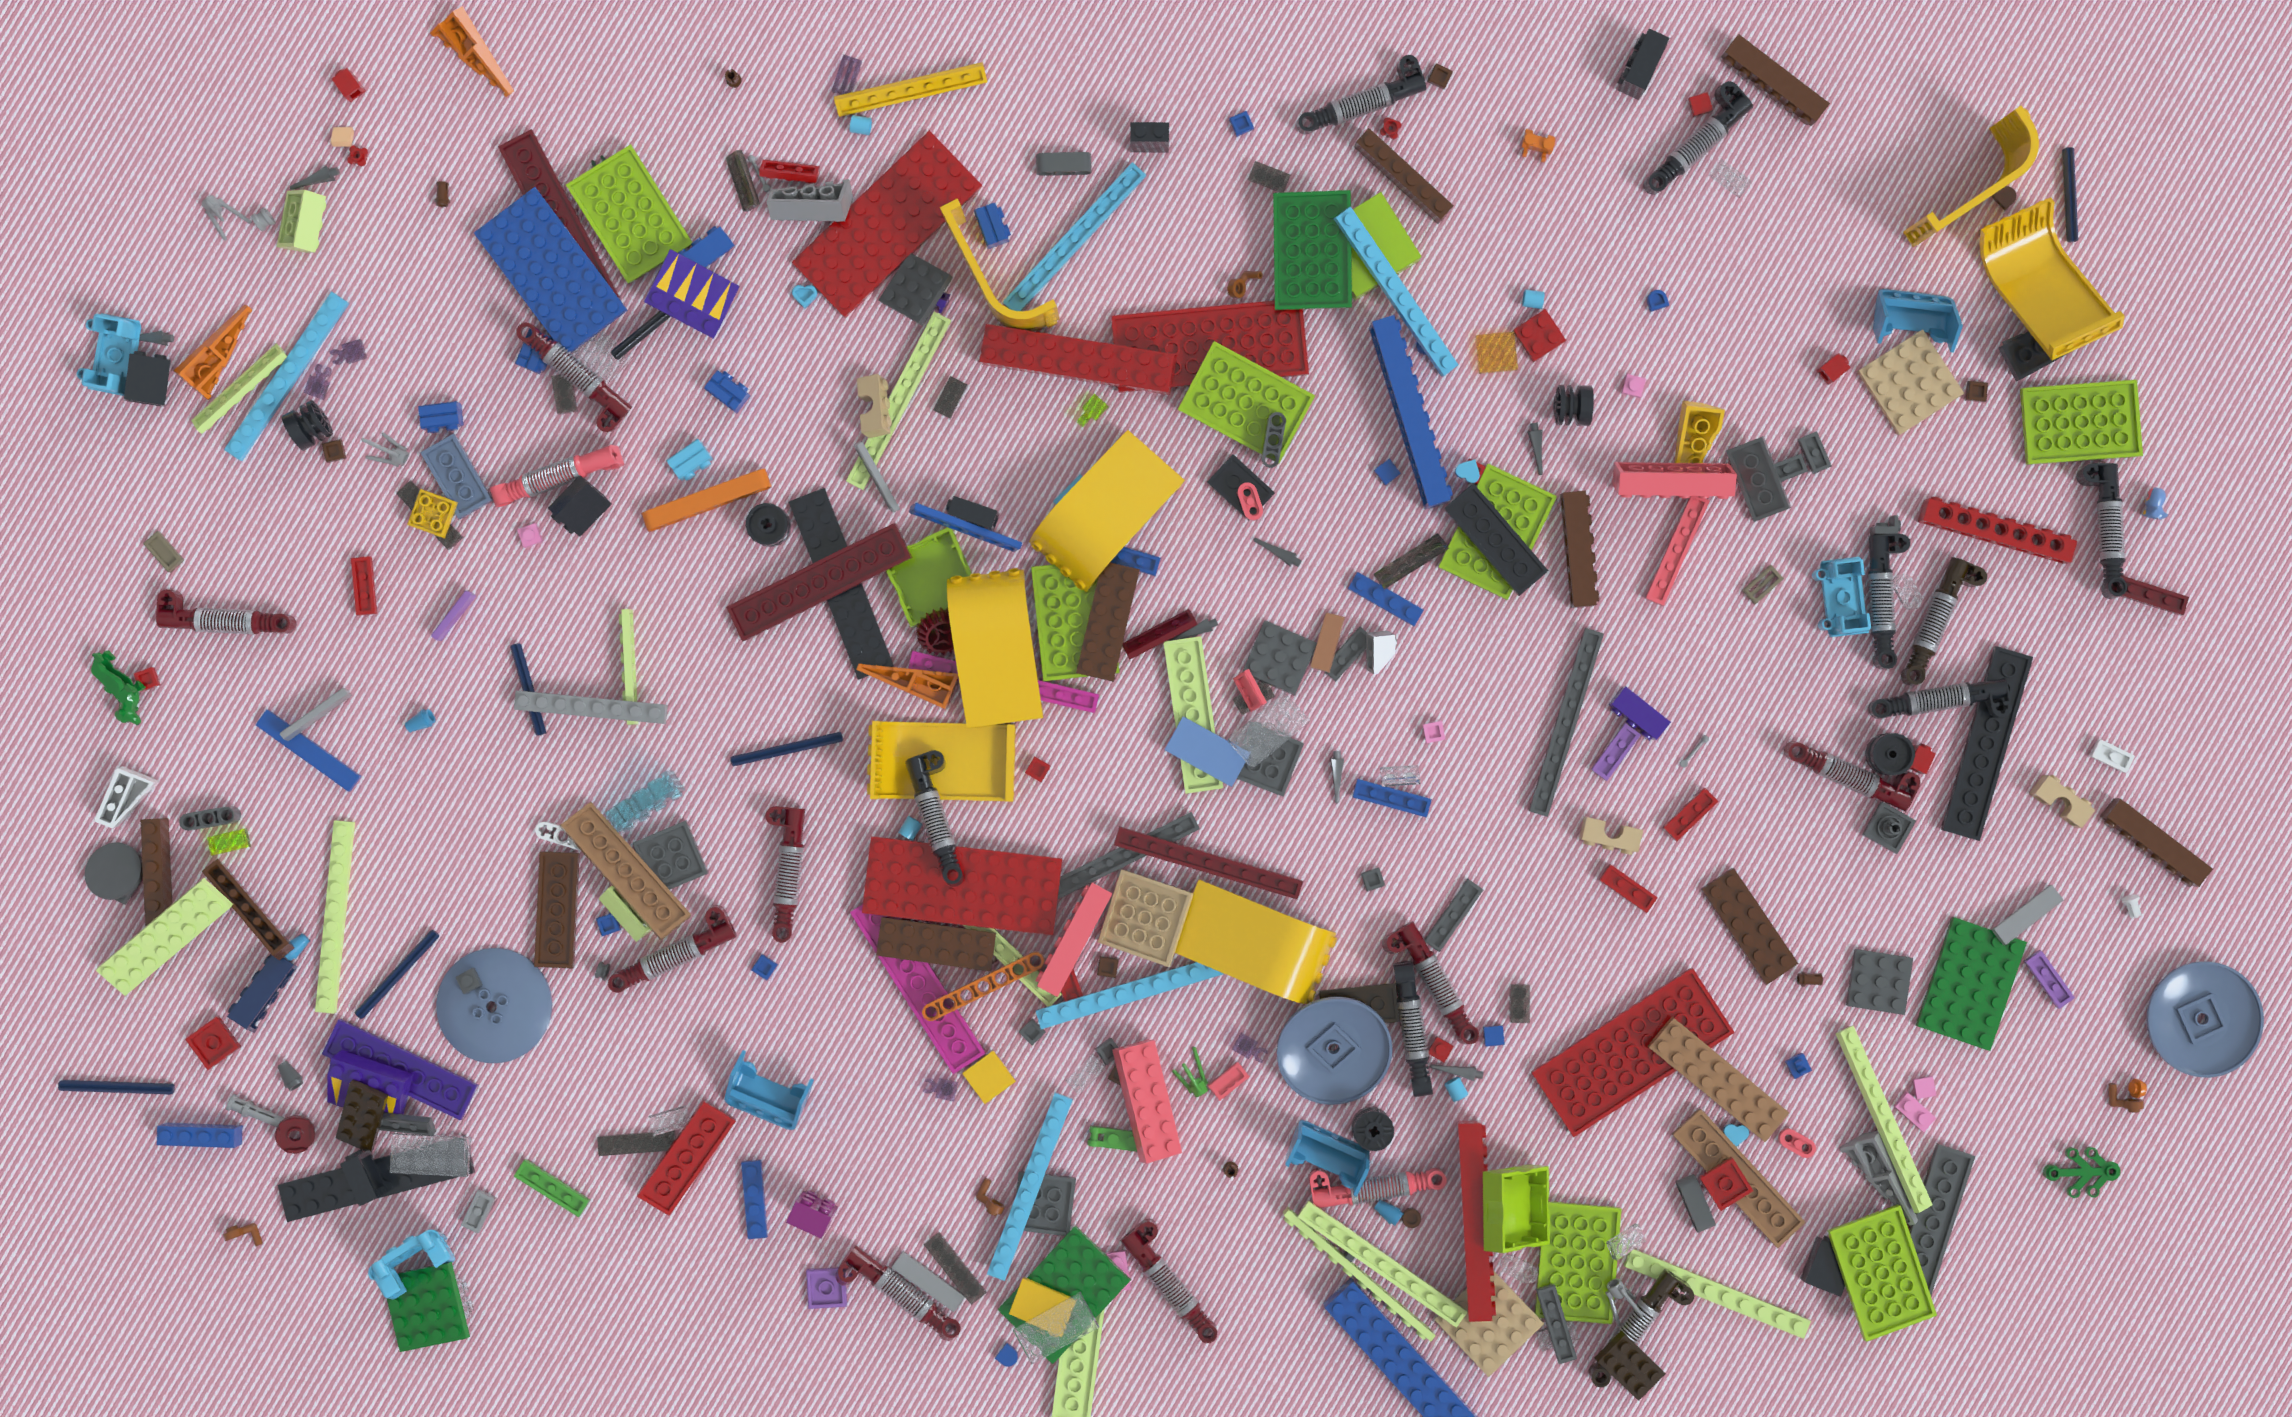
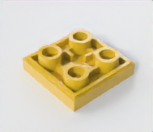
M420 489L407 525L445 538L458 502Z
M994 1050L962 1073L984 1104L1016 1082Z

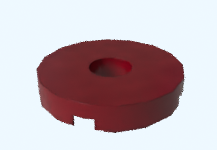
M293 1115L286 1117L276 1127V1143L287 1153L297 1154L304 1152L314 1142V1125L304 1116ZM294 1130L301 1133V1136L297 1139H293L289 1135Z

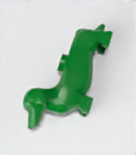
M109 650L104 651L103 654L100 652L93 653L92 674L103 684L104 690L107 693L113 694L119 701V708L115 712L116 719L122 723L131 722L135 725H140L141 719L136 713L140 698L139 691L144 690L146 687L140 681H136L133 684L127 675L115 669L110 661L115 660L116 657Z

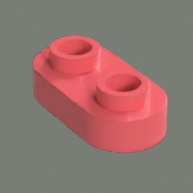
M1243 483L1238 488L1237 494L1244 515L1249 520H1258L1263 514V507L1257 489L1252 483ZM1246 489L1250 490V496H1245L1243 491ZM1250 508H1255L1257 510V513L1254 515L1251 514L1249 511Z
M1790 1128L1780 1131L1778 1140L1785 1148L1803 1158H1810L1815 1154L1816 1145L1812 1140ZM1789 1134L1791 1138L1789 1141H1786L1785 1136ZM1807 1144V1149L1802 1150V1145Z

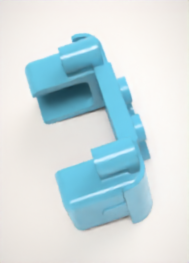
M103 313L95 314L93 319L86 321V328L88 330L99 332L93 369L80 368L77 371V377L82 380L83 386L88 387L87 389L124 396L129 354H134V351H138L141 323L138 320Z
M1860 557L1821 561L1820 569L1812 573L1813 580L1821 581L1826 616V619H1821L1818 622V628L1822 631L1828 630L1830 637L1869 633L1871 629L1870 614L1866 613L1861 577V575H1865L1863 559Z
M427 1230L414 1237L412 1235L406 1238L401 1246H394L385 1252L386 1255L370 1266L368 1276L376 1282L385 1298L394 1300L407 1292L394 1267L421 1250L427 1252L436 1268L446 1262L453 1263L455 1256L446 1242L448 1238L445 1234L435 1230Z

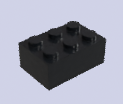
M1650 28L1645 34L1642 33L1634 45L1633 49L1635 50L1630 55L1625 65L1626 68L1617 82L1620 84L1618 91L1639 100L1647 89L1670 39L1669 37Z

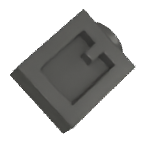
M1898 515L1889 517V526L1888 523H1876V526L1870 528V535L1898 534V531L1901 529V521L1898 520Z

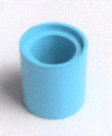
M852 115L850 132L870 135L872 118Z
M1525 289L1522 307L1542 309L1545 292Z
M908 816L898 833L913 841L923 824Z
M1455 1077L1444 1084L1453 1102L1459 1101L1468 1095L1460 1077Z

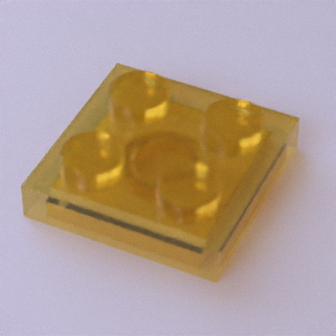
M1514 331L1475 336L1479 374L1518 370Z

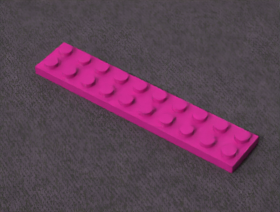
M862 904L850 913L876 953L881 917L900 918L862 913ZM878 956L952 1074H955L986 1054L958 1009L934 1021H928L923 1017L922 1010L927 1003L948 993L929 963ZM946 998L944 1005L947 1008H952L954 1002L951 998ZM930 1006L927 1008V1014L929 1016H935L937 1014V1011L934 1007Z

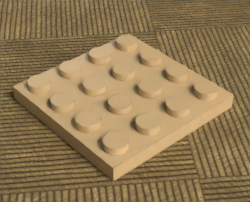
M1923 329L1857 371L1897 435H1901L1964 394Z
M1121 869L1098 943L1170 967L1194 893Z
M1495 1271L1494 1276H1490V1281H1494L1495 1296H1491V1301H1495L1496 1316H1492L1493 1321L1469 1322L1467 1287L1453 1300L1467 1310V1314L1457 1328L1439 1315L1434 1318L1442 1329L1488 1377L1544 1325V1322Z

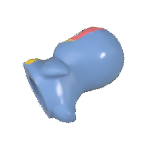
M2154 487L2148 491L2147 498L2144 501L2147 508L2144 510L2143 516L2158 520L2168 516L2162 508L2166 499V493L2163 489Z

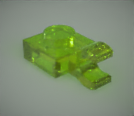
M1094 394L1082 407L1085 413L1080 416L1077 423L1084 427L1091 418L1097 421L1109 406Z

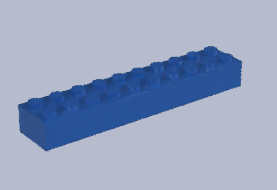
M1392 315L1372 321L1369 331L1424 509L1427 510L1448 503L1453 493L1450 485H1447L1445 481L1447 477L1444 466L1441 467L1439 462L1441 454L1439 448L1435 449L1433 441L1436 438L1434 431L1430 430L1428 422H1430L1428 412H1424L1422 404H1424L1423 395L1418 393L1416 387L1419 385L1416 374L1413 375L1411 371L1413 363L1411 357L1406 355L1405 349H1407L1405 338H1401L1400 330H1402L1400 321Z
M1352 1277L1323 1302L1324 1308L1423 1417H1478Z

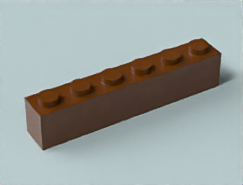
M1740 34L1736 36L1721 56L1727 66L1737 69L1743 78L1750 79L1754 82L1756 88L1766 91L1773 101H1779L1784 105L1786 111L1796 114L1800 117L1799 120L1806 125L1812 126L1830 104Z
M1370 128L1356 141L1354 148L1437 224L1452 210L1454 205Z
M1586 490L1563 492L1560 494L1570 606L1571 608L1596 606L1597 602H1599V592L1595 590L1597 572L1594 571L1593 564L1596 562L1595 552H1592L1591 545L1594 544L1593 533H1590L1589 525H1592V516L1588 514L1590 496L1586 495Z
M2113 798L2100 815L2105 820V825L2112 829L2116 828L2120 831L2119 835L2122 838L2133 841L2135 843L2134 846L2138 850L2149 853L2151 860L2158 864L2162 863L2166 866L2165 870L2174 876H2179L2181 878L2180 881L2188 887H2200L2213 870L2212 867L2122 799Z
M169 818L140 819L145 927L172 905Z
M216 859L202 870L213 886L233 903L231 907L272 956L280 961L295 948L224 863Z

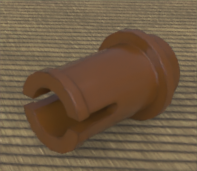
M731 69V72L729 70L725 72L727 84L732 88L739 87L742 82L741 76L733 69Z
M444 181L436 182L437 195L434 202H436L438 207H448L450 203L448 199L449 183Z
M1798 973L1797 984L1802 987L1806 985L1821 986L1823 984L1822 973Z
M1233 1161L1226 1162L1223 1166V1172L1228 1178H1234L1237 1176L1238 1166ZM1229 1167L1233 1168L1234 1171L1228 1172Z

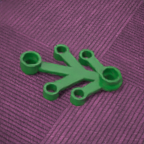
M2089 1146L2084 1150L2085 1156L2093 1159L2100 1166L2093 1168L2079 1155L2077 1149L2069 1147L2065 1150L2066 1157L2072 1159L2081 1168L2059 1169L2057 1166L2049 1164L2044 1167L2043 1175L2051 1181H2056L2060 1177L2081 1176L2072 1186L2067 1188V1195L2072 1198L2080 1196V1190L2093 1176H2100L2093 1185H2089L2086 1188V1194L2095 1198L2100 1194L2099 1189L2108 1180L2114 1181L2120 1176L2121 1170L2117 1163L2112 1161L2106 1162L2098 1155L2096 1148ZM2093 1149L2094 1154L2089 1156V1151ZM2074 1150V1156L2070 1157V1151ZM2113 1168L2114 1172L2110 1175L2109 1169ZM2055 1170L2056 1175L2052 1177L2051 1172ZM2095 1188V1193L2091 1195L2090 1190ZM2072 1189H2076V1193L2074 1195H2071Z

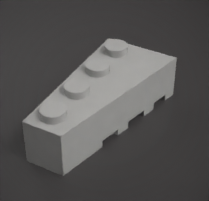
M842 180L843 183L834 184L833 181L825 182V186L814 187V184H808L801 189H797L796 186L771 189L766 201L771 220L845 221L853 200L850 180Z

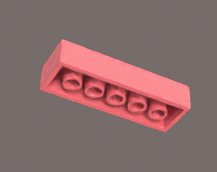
M1614 462L1612 485L1618 495L1625 498H1630L1632 495H1640L1643 498L1659 495L1661 498H1670L1671 496L1690 498V496H1698V498L1708 499L1709 496H1717L1720 499H1728L1729 496H1735L1737 473L1730 464Z
M1091 883L1090 886H1085L1081 894L1084 897L1082 902H1077L1072 911L1075 914L1072 921L1068 919L1062 929L1066 931L1063 938L1058 937L1053 946L1057 948L1053 955L1049 954L1044 963L1047 965V968L1044 972L1040 971L1035 980L1038 982L1037 987L1058 997L1113 893L1094 883Z
M1147 1039L1112 1049L1139 1161L1147 1164L1181 1154L1182 1150L1155 1040Z

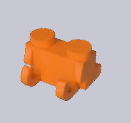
M1526 129L1521 146L1524 148L1522 157L1526 158L1528 149L1542 153L1540 162L1544 163L1546 154L1551 155L1556 141L1555 137L1548 135L1547 138L1533 134L1532 130Z

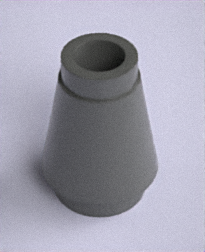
M288 1061L278 1065L277 1068L279 1069L284 1086L289 1091L295 1090L304 1083L302 1081L303 1077Z

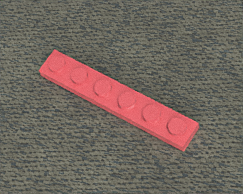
M1690 496L1645 599L1664 606L1710 500L1698 498V496Z

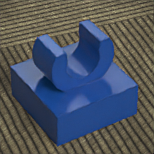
M1800 1053L1785 1061L1794 1079L1812 1071L1804 1053Z

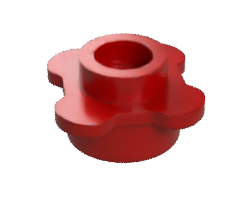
M1387 117L1383 120L1384 125L1380 129V134L1396 139L1398 137V129L1402 126L1401 122Z
M354 145L350 147V156L347 158L348 163L365 166L368 150L366 148H357Z

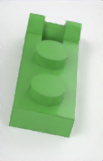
M1090 1126L1089 1132L1091 1135L1090 1139H1088V1146L1137 1152L1132 1130ZM1098 1134H1104V1139L1098 1140Z

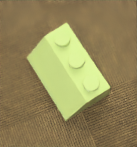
M307 190L287 191L276 247L305 253H315L319 246L318 236L323 225L322 215L326 209V196Z
M613 886L609 887L600 896L599 900L636 942L651 931Z

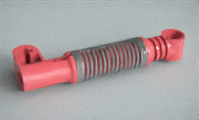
M609 445L582 456L574 455L530 471L509 483L495 485L490 488V493L495 507H502L520 498L534 497L546 491L564 486V484H570L578 476L585 478L594 471L614 470L625 464L619 447Z
M1315 1168L1310 1172L1309 1183L1313 1204L1319 1208L1342 1204L1358 1205L1359 1203L1362 1204V1201L1365 1204V1202H1372V1199L1374 1202L1376 1200L1379 1201V1198L1381 1201L1382 1199L1386 1200V1198L1389 1200V1196L1391 1199L1393 1197L1396 1198V1196L1398 1198L1399 1196L1403 1197V1195L1409 1196L1417 1192L1416 1189L1421 1191L1422 1188L1423 1191L1426 1188L1428 1190H1440L1446 1185L1447 1178L1439 1168H1431L1425 1171V1173L1421 1171L1420 1174L1415 1172V1175L1408 1171L1398 1173L1399 1179L1397 1178V1173H1395V1176L1391 1174L1392 1177H1390V1174L1388 1177L1385 1175V1178H1383V1175L1381 1178L1378 1176V1179L1375 1176L1374 1180L1373 1177H1371V1180L1368 1178V1181L1365 1179L1357 1197L1353 1195V1188H1347L1343 1185L1330 1187L1328 1175L1321 1168ZM1435 1174L1441 1176V1180L1438 1183L1431 1182V1178ZM1317 1175L1324 1178L1321 1179L1322 1186L1328 1185L1327 1188L1313 1190V1188L1318 1187L1317 1180H1315Z

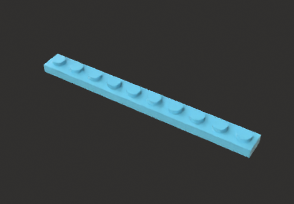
M1132 162L1007 296L1003 304L1008 309L1022 311L1146 178V174Z
M1348 207L1334 218L1335 222L1441 377L1445 376L1458 366V363L1353 209Z
M331 291L224 450L243 461L350 303Z
M1194 962L1035 1011L1040 1028L1044 1029L1220 976L1224 973Z
M1054 1093L987 1275L1003 1281L1006 1279L1073 1099Z

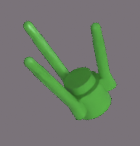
M1193 1047L1192 1050L1201 1080L1199 1077H1193L1185 1063L1182 1064V1067L1191 1080L1189 1084L1175 1069L1172 1072L1188 1089L1190 1094L1193 1093L1195 1097H1199L1208 1091L1206 1086L1208 1081L1205 1078L1196 1047Z

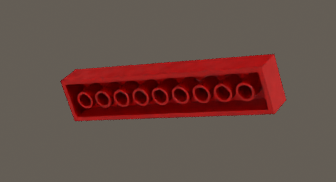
M986 324L979 362L986 366L1170 395L1177 357L1171 353Z
M1481 1120L1458 1121L1469 1322L1493 1321L1492 1316H1496L1495 1301H1491V1296H1495L1494 1281H1490V1276H1494L1493 1262H1489V1256H1493V1252L1484 1251L1483 1172L1488 1171V1164H1484V1158H1487V1145L1483 1144L1482 1138H1486V1126L1482 1125Z

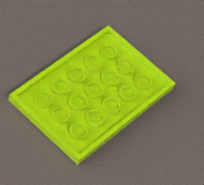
M631 144L566 184L628 284L660 266L670 249L679 253L683 249L692 246V240Z
M1213 341L1178 410L1262 454L1268 416L1273 412L1282 413L1285 416L1286 424L1280 463L1315 395ZM1275 415L1272 417L1271 422L1274 426H1279L1282 419L1279 415ZM1275 434L1270 435L1268 438L1270 445H1276L1279 441L1278 436ZM1274 454L1266 455L1267 458L1275 461Z
M2137 380L2020 389L2026 465L2143 456Z
M1487 464L1477 484V488L1532 550L1557 496L1491 464ZM1457 526L1438 568L1508 600L1513 589L1460 527Z
M1054 564L1031 567L1043 681L1090 677L1077 674L1076 671L1098 578L1092 587L1085 592L1078 589L1069 577L1062 575L1060 569ZM1118 662L1116 674H1117V673H1120V671H1119V662Z
M1548 1201L1550 1244L1540 1246L1536 1289L1555 1284L1565 1320L1612 1324L1613 1312L1605 1292L1608 1291L1607 1284L1611 1280L1616 1279L1622 1209L1620 1207ZM1536 1293L1534 1313L1539 1318H1544Z
M1894 1205L1827 1230L1864 1341H1871L1937 1316L1900 1205Z

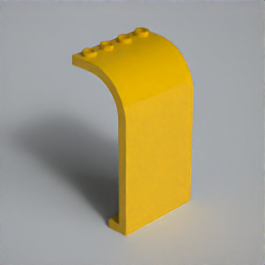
M2022 105L1989 128L2004 154V169L1998 181L1939 221L1935 214L1931 212L1903 231L1913 248L2030 169L2038 154L2039 137L2036 127L2030 119V113Z
M2050 197L1982 228L1980 231L1979 247L1985 271L1992 285L2050 359L2054 360L2122 329L2125 316L2121 311L2115 313L2063 250L2054 229L2053 213L2055 202Z
M958 199L940 207L946 225L994 317L1005 327L1036 331L1046 326L1050 328L1056 325L1057 320H1059V314L1054 299L1029 311H1014L1003 306L995 298L959 228V225L965 223L966 219Z
M1127 430L1049 512L1033 533L1029 543L1035 551H1040L1050 564L1058 567L1062 575L1069 577L1078 589L1087 592L1113 558L1164 503L1180 489L1185 480Z
M1012 568L1005 572L991 571L989 574L982 575L974 573L966 577L953 576L947 579L950 627L967 728L1043 718L1027 609L1024 569Z
M872 721V725H869L868 735L872 737V743L868 744V756H871V764H868L867 775H871V781L867 783V795H870V799H915V791L905 761L917 755L936 750L942 753L946 761L945 768L942 771L930 775L933 786L937 788L940 800L1014 801L1016 725L994 724L967 728L966 724L886 721ZM928 758L924 759L927 769H931ZM934 758V759H933V762H932V763H933L934 765H937V764H938V763H937V761H938L937 758Z
M1198 880L1175 953L1285 999L1301 1004L1312 1002L1316 995V991H1314L1316 984H1319L1323 977V973H1321L1323 966H1327L1330 955L1328 953L1330 948H1334L1336 944V932L1303 922L1219 888L1204 880Z

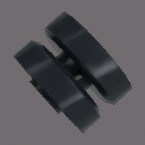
M771 503L756 505L750 510L746 517L745 526L748 535L753 541L766 547H775L787 540L791 533L792 524L788 514L783 509ZM770 522L772 526L767 529L766 525Z
M1885 733L1879 734L1870 740L1866 747L1865 756L1869 767L1876 773L1900 775L1908 771L1912 766L1915 751L1911 741L1904 735Z

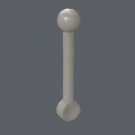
M750 155L748 161L752 163L763 185L764 192H769L770 186L766 184L763 177L759 176V168L755 162V157Z
M1707 735L1702 736L1700 743L1688 757L1680 761L1681 767H1687L1688 761L1704 743L1709 741Z

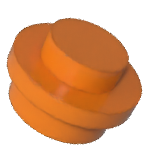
M2133 1079L2128 1086V1090L2133 1098H2140L2146 1094L2147 1086L2140 1079Z

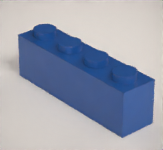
M716 226L712 227L706 232L708 236L704 239L699 237L691 243L692 248L688 251L683 249L679 254L707 268L735 247L721 226L719 228Z
M164 1123L157 1126L156 1145L235 1148L242 1145L243 1125Z

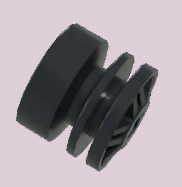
M1558 385L1553 402L1556 425H1562L1565 420L1566 426H1569L1574 417L1577 426H1590L1594 408L1593 387L1591 385H1578L1574 394L1571 385L1567 386L1566 392L1564 385Z
M313 400L308 401L306 406L301 405L299 407L301 415L297 411L292 410L281 417L289 436L302 451L316 444L314 436L318 440L323 441L325 436L330 437L333 435V430L326 414Z
M1368 1106L1360 1109L1354 1115L1351 1130L1356 1142L1362 1148L1368 1151H1380L1391 1143L1394 1137V1126L1389 1116L1382 1109ZM1375 1126L1378 1132H1374L1372 1135L1369 1129H1373Z

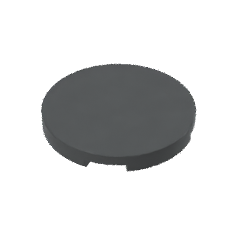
M109 843L98 848L91 855L85 867V881L89 890L96 896L106 900H115L130 895L139 886L143 877L142 857L133 847L124 843Z

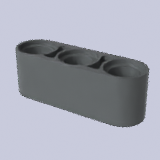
M1091 153L1036 154L1037 175H1088L1092 173Z
M1279 412L1271 413L1267 419L1261 461L1268 468L1277 466L1280 460L1286 419ZM1275 415H1279L1282 419L1279 426H1274L1271 422L1272 417ZM1272 434L1278 436L1279 441L1276 445H1270L1268 442V438ZM1267 454H1274L1275 462L1273 464L1265 462Z
M235 806L186 813L180 817L179 825L182 829L189 831L233 824L240 820L241 812ZM228 810H230L232 813V818L230 820L226 817V813ZM209 814L213 816V821L211 823H209L207 819ZM190 817L194 819L193 826L189 825Z
M1692 1174L1677 1180V1188L1696 1232L1699 1233L1716 1226L1696 1176Z

